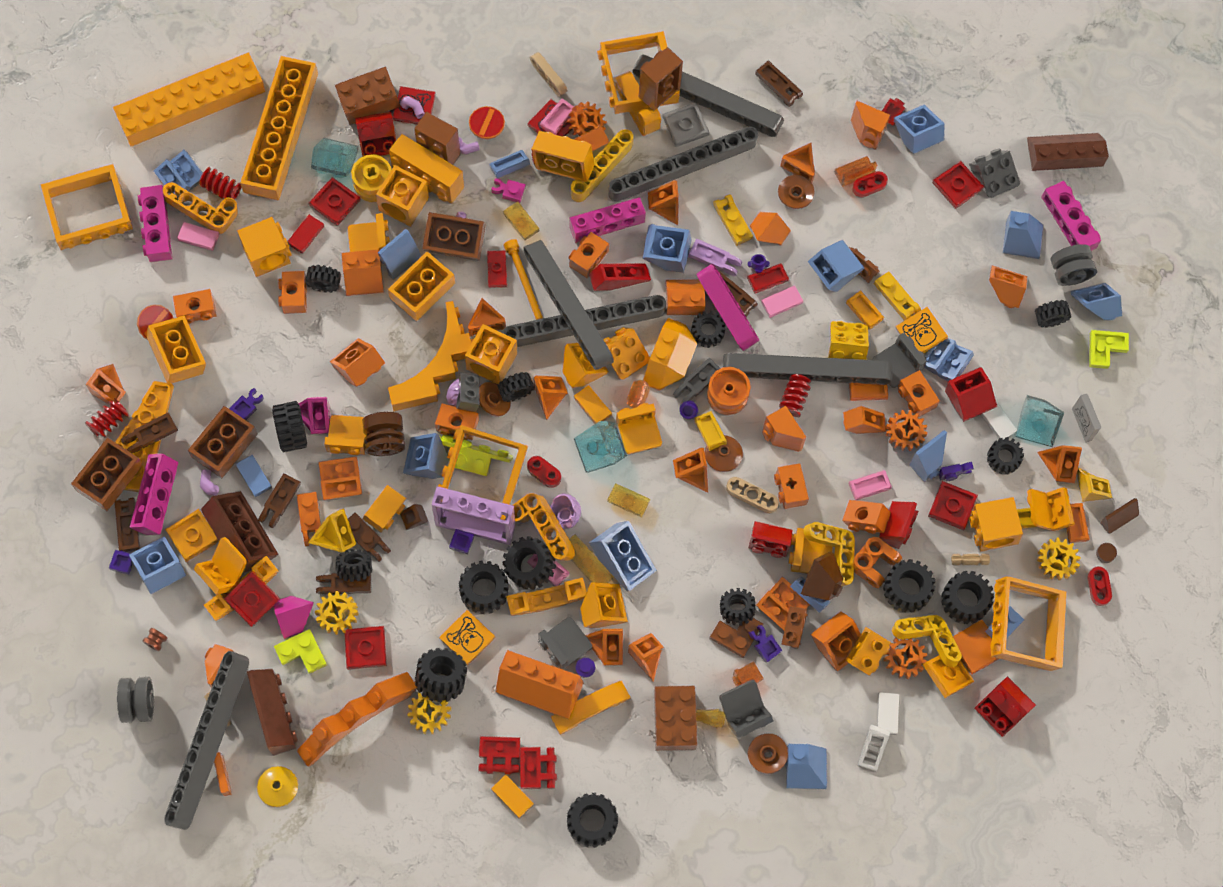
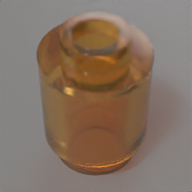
M638 380L632 383L627 396V405L631 408H637L640 404L646 402L651 389L646 381Z

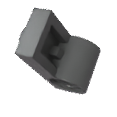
M461 373L459 376V394L456 408L476 412L479 407V376Z

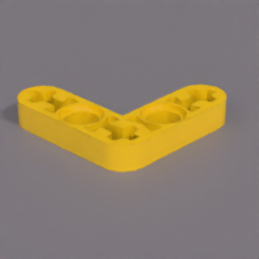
M819 522L807 524L804 527L805 537L810 541L835 547L834 555L843 575L841 586L851 584L854 579L855 537L853 533L846 529ZM827 531L831 532L832 540L827 538ZM842 553L847 557L846 563L842 560Z
M929 615L899 619L892 627V634L898 639L930 636L941 660L949 667L957 666L962 658L961 652L945 620L941 616ZM914 624L920 625L923 630H918ZM939 638H944L948 644L942 643Z

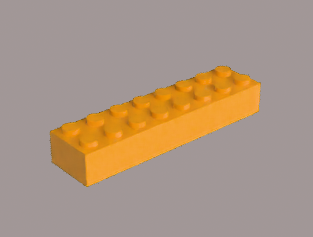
M248 52L114 106L113 109L129 145L132 147L266 91L262 78Z
M280 56L240 182L243 193L274 200L280 199L317 80L318 71L316 63Z

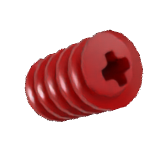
M210 167L206 168L200 178V187L206 188L207 191L218 195L222 199L232 198L235 200L242 189L240 182L236 185V180L232 179L230 181L228 175L224 177L222 172L217 175V169L211 171Z
M791 375L779 408L781 409L786 406L793 417H800L801 413L798 411H802L804 408L800 404L806 403L804 399L808 397L806 391L811 389L807 384H810L811 380L802 375Z
M115 399L116 403L111 400L108 402L110 408L107 406L102 407L104 413L97 411L98 418L92 416V423L85 422V425L97 438H99V435L105 438V430L111 433L110 425L117 428L116 420L124 421L122 415L129 417L127 410L117 399Z

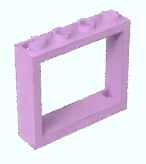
M437 486L431 504L435 526L453 531L458 529L480 538L508 545L511 544L515 530L514 506ZM501 515H506V521L500 519ZM442 517L447 518L445 523L440 522ZM503 533H506V539L502 538Z

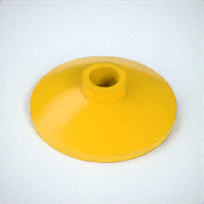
M271 767L263 772L258 780V795L269 806H285L297 794V778L286 767ZM275 782H280L278 789L273 788Z

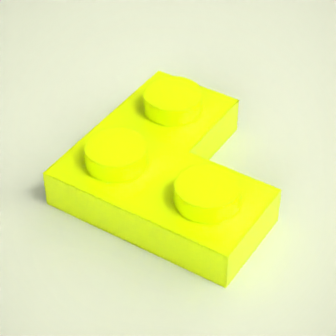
M1090 331L1089 367L1108 369L1110 367V352L1127 353L1129 351V333Z
M310 629L274 646L282 665L301 657L309 674L327 666Z

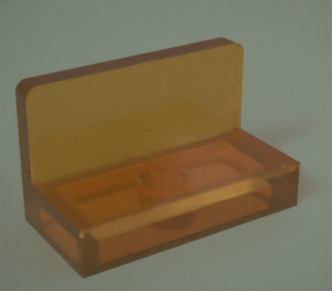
M868 156L836 168L834 173L841 186L844 187L854 183L860 177L875 172L877 163L876 161L871 163Z

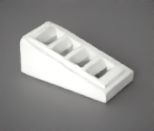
M875 725L870 726L858 761L859 766L877 772L890 736L889 730ZM875 734V735L881 736V737H883V739L877 738V737L872 736V735ZM870 741L881 744V746L872 745ZM867 749L878 752V755L867 752ZM865 756L876 760L875 763L864 760Z

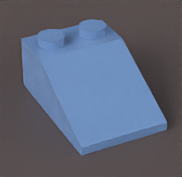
M629 521L614 524L589 542L598 560L626 591L632 590L657 571Z

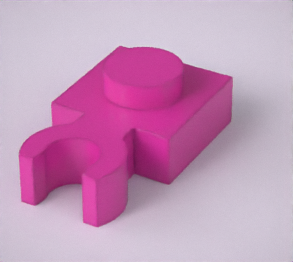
M500 179L494 180V184L500 187H492L491 192L493 194L503 193V199L517 203L521 202L526 184L509 179L507 184L503 183Z

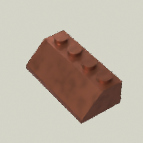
M1099 133L1027 137L1032 171L1103 167L1109 157L1106 140Z
M241 491L212 496L200 509L217 539L220 541L221 538L226 537L246 558L247 563L243 572L251 571V567L266 555L270 560L279 555Z
M273 669L247 671L267 748L273 756L296 749L295 742H298L295 730L291 731L290 723H293L290 711L286 712L284 706L288 703L285 693L280 692L279 686L282 685L279 673L275 674Z

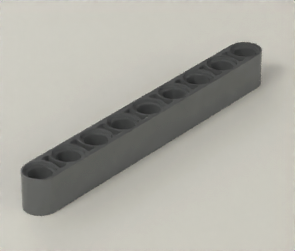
M640 55L632 70L633 74L640 78L641 66L647 61L650 62L653 58L647 55ZM682 71L679 96L743 125L753 127L768 136H777L784 123V118L781 115Z
M746 127L613 179L609 183V198L615 202L622 201L749 151L756 146L758 131L753 127ZM664 169H669L670 172H665V171H663V170H664ZM635 182L637 185H631L630 183ZM614 189H620L621 191L615 192V191H613V190H614Z
M539 240L524 246L523 249L527 260L592 367L597 370L612 364L614 360L609 348L543 241Z
M653 295L586 309L585 311L596 329L602 330L662 317L666 311V299L661 295ZM659 304V305H661L662 307H661V308H655L653 305ZM642 308L644 311L637 312L635 309ZM624 312L625 315L619 316L617 313ZM561 315L510 325L503 330V334L507 336H516L514 339L517 340V347L573 336L569 327L565 328L562 326L566 322ZM599 316H606L607 319L601 320V319H599L598 317H599ZM551 327L552 330L545 331L544 328ZM527 331L534 332L533 335H526L525 333Z
M727 353L723 359V368H738L748 378L789 380L791 375L798 374L809 378L811 381L879 385H886L892 382V363L888 361Z
M228 651L222 658L164 817V822L167 826L186 830L192 823L249 667V658L247 656Z

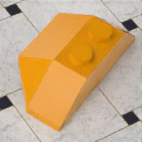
M670 318L666 320L649 359L642 382L643 385L660 391L685 377L697 347V342L686 324Z

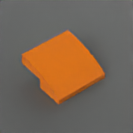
M357 456L318 462L323 500L362 495Z
M782 576L756 606L780 628L785 630L790 606L807 609L810 604L790 587L792 584Z
M983 620L976 622L953 636L962 655L961 661L972 675L999 659L991 657L990 645L992 638L985 632L988 626Z

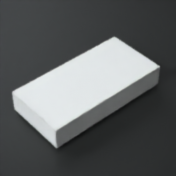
M998 403L996 408L981 414L998 439L1003 438L1004 440L1005 437H1010L1018 431Z
M879 692L877 727L889 730L890 734L897 735L899 694Z

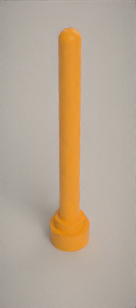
M511 239L503 244L506 253L512 256L535 319H543L518 254L520 246L517 239Z

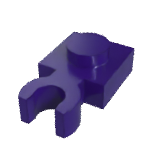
M253 388L249 391L247 398L242 395L229 409L247 420L257 410L254 405L261 403L264 397L261 394L259 397L254 398L253 396L257 391Z
M972 462L941 467L938 476L940 481L945 479L946 481H953L961 474L972 473L974 467Z
M759 625L757 626L760 632L757 636L754 631H751L749 636L758 642L754 647L766 663L783 650L772 634L766 637L765 628Z

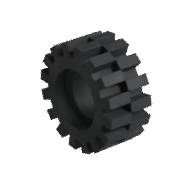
M312 265L308 267L305 284L309 288L312 287L313 290L317 289L319 292H336L339 289L341 274L340 271L332 269L330 266Z
M1064 300L1050 301L1048 304L1044 303L1043 306H1038L1035 309L1038 326H1045V328L1066 323L1072 317L1068 302Z
M703 311L702 315L701 313L697 314V318L695 317L692 322L691 334L696 339L697 344L700 342L702 347H704V344L707 345V348H710L712 344L713 347L717 346V343L720 344L724 338L726 324L723 322L722 317H718V313L713 315V311H709V314L706 311ZM707 323L712 324L716 331L712 335H706L702 332L701 327Z
M527 372L515 373L513 376L510 375L497 385L504 402L520 400L521 397L531 394V391H534L535 388Z
M1005 437L1004 440L999 438L998 441H994L987 453V462L990 461L989 466H993L995 472L999 470V474L1005 472L1006 475L1010 472H1015L1021 465L1024 453H1022L1023 447L1019 448L1020 443L1017 442L1015 444V439L1012 438L1010 441L1009 437ZM999 451H1010L1012 460L1010 462L1002 461L998 455Z
M361 549L341 552L336 557L337 576L340 579L344 578V581L350 579V582H354V579H357V581H361L360 578L366 579V576L369 577L372 573L370 554L365 550L361 552Z
M732 588L730 593L726 591L724 596H721L720 614L723 620L726 619V623L729 624L732 621V625L735 626L736 623H739V626H742V622L748 624L749 620H752L753 616H755V598L750 591L748 593L746 589L740 591V588L734 591ZM736 603H740L745 605V608L742 610H733L730 608V606Z

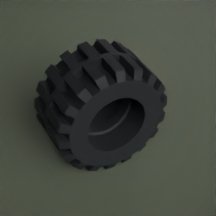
M292 401L273 405L272 413L282 452L306 448L307 439L298 402Z
M527 536V539L524 537L519 538V542L514 540L512 542L513 546L506 548L508 553L503 555L506 561H502V564L505 567L504 571L508 575L507 577L523 589L528 590L529 587L531 590H534L536 586L539 588L543 587L542 583H548L550 581L548 579L549 576L553 577L554 575L552 569H556V564L553 563L556 559L551 554L549 548L537 538L533 539L531 536ZM537 554L538 562L536 567L529 572H522L521 563L523 559L528 555Z
M909 559L907 562L903 560L899 564L896 563L890 569L885 578L883 590L886 591L884 594L885 598H889L888 603L895 605L894 609L898 610L901 608L904 613L907 610L913 613L916 609L919 611L928 604L935 591L936 586L934 584L936 581L935 578H932V571H927V565L921 566L920 561L913 563V559ZM902 578L915 580L919 585L920 592L915 595L906 594L901 590L899 580Z
M483 560L479 561L477 565L474 562L470 568L466 567L464 569L465 573H461L459 592L465 606L468 609L472 608V612L480 611V614H485V611H488L489 614L493 613V609L499 610L500 605L505 604L509 590L505 571L499 569V565L496 563L492 565L491 561H487L486 564L483 563ZM480 579H489L494 582L496 588L490 595L479 596L472 591L474 583Z
M963 571L961 574L957 573L954 577H951L944 587L941 595L943 598L941 604L942 606L945 605L943 609L945 613H950L948 617L951 619L953 617L956 618L955 622L960 623L962 620L964 624H968L970 621L972 624L976 623L992 607L994 593L991 592L993 587L992 585L988 586V579H982V574L977 576L975 571H971L970 574L967 571ZM960 589L971 590L977 597V605H964L959 600L957 591Z
M436 648L434 651L430 649L427 653L424 652L421 658H419L416 668L415 686H417V691L419 693L422 692V696L425 698L429 697L431 701L438 700L437 702H442V700L449 702L451 698L456 699L464 689L467 675L466 662L462 660L463 657L456 655V652L453 650L448 651L447 648H444V650Z
M586 793L582 797H577L576 801L570 805L567 813V828L570 836L578 844H584V847L593 846V848L598 845L603 846L612 839L616 832L618 813L616 812L615 805L612 804L609 798L606 799L605 795L601 794L599 796L596 793L588 795ZM589 809L600 811L605 819L603 827L597 831L584 829L580 823V817L583 812Z

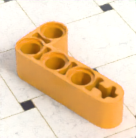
M631 71L613 78L615 88L622 101L639 98V85ZM649 107L629 112L642 136L660 130L661 115L658 108L654 111Z
M169 182L163 187L164 199L169 205L207 229L219 232V234L224 233L238 215L237 202L232 198H225L215 209L176 183ZM185 201L192 202L189 206L183 205ZM228 206L234 208L232 211L225 210V208ZM201 211L207 212V214L204 216H201L198 213ZM216 221L223 222V224L220 226H217L214 223Z
M529 493L512 505L514 506L515 522L526 523L532 519L554 558L569 561L574 557L575 549L543 496ZM536 498L537 505L533 507V500ZM521 509L522 514L518 518L517 513ZM546 514L547 520L545 523H542V517ZM553 531H556V537L552 540L551 534Z

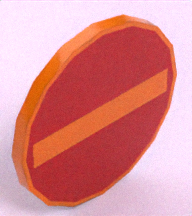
M479 107L470 115V130L481 139L495 138L504 130V116L494 107Z
M154 304L147 306L137 317L138 331L143 338L147 339L149 325L174 319L173 315L162 305Z

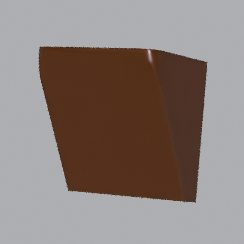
M413 504L400 514L406 530L428 522L424 508L420 504Z

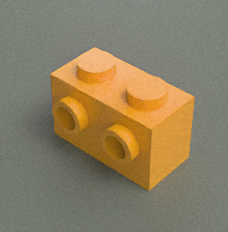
M387 485L362 519L380 533L384 528L388 530L394 523L392 519L396 513L400 515L406 507L403 504L406 498Z
M865 627L845 661L870 676L877 670L881 657L885 656L889 651L891 642Z

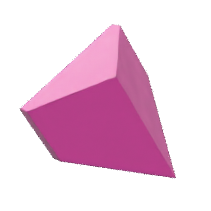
M311 397L300 402L299 406L303 423L311 434L329 433L330 405L327 397Z
M289 596L280 599L274 605L275 615L284 639L303 632L314 602Z

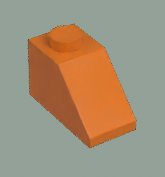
M864 406L843 412L846 431L855 434L886 432L884 413Z

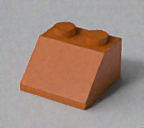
M857 100L851 117L855 133L859 142L864 146L877 149L885 133L890 115Z
M379 249L342 253L346 296L384 293L382 266L378 255Z
M699 279L666 280L667 315L703 314V311H705V289Z
M359 338L330 361L335 369L350 384L356 387L364 384L369 376L377 373L381 366L385 364L375 347Z
M786 406L766 416L762 433L767 441L770 440L774 446L798 452L803 449L806 435Z
M842 611L811 634L819 651L837 672L848 664L845 659L861 635L854 619Z

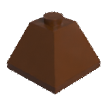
M828 552L814 559L801 591L802 595L824 600H831L840 595L843 588L841 586L843 577L834 553Z

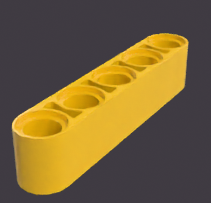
M620 130L610 143L594 158L595 165L590 175L594 179H588V182L575 179L572 182L571 198L573 201L583 202L633 147L634 136L630 130ZM604 164V165H606V166H605V167H600V166H598V165ZM580 189V190H582V192L579 193V192H576L575 190Z

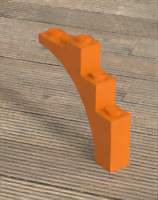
M408 672L376 683L366 695L349 701L339 713L322 719L314 727L310 737L296 750L307 767L313 765L331 747L357 727L391 706L408 699L417 690L414 680Z

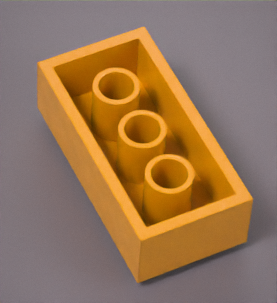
M401 134L389 149L392 168L396 165L426 180L428 192L435 193L440 200L448 201L452 204L464 189L462 170L407 136Z

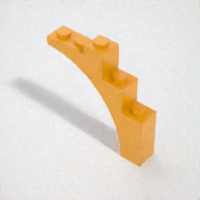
M453 301L446 302L447 328L443 343L436 356L416 376L403 383L388 387L393 412L437 402V395L440 394L438 383L456 379L455 372H458L456 361L465 359V354L474 339H470L469 333H464L463 324L458 323L457 318H460V312L458 307H454Z

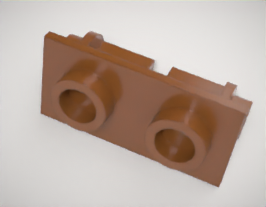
M851 247L850 250L864 267L858 275L870 283L872 278L880 272L878 266L874 265L870 260L865 261L866 257L857 248Z
M790 606L781 645L798 649L799 645L802 644L800 642L805 620L808 617V614H806L807 609Z

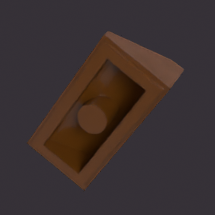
M1137 498L1130 500L1104 517L1101 525L1107 533L1111 534L1139 515Z

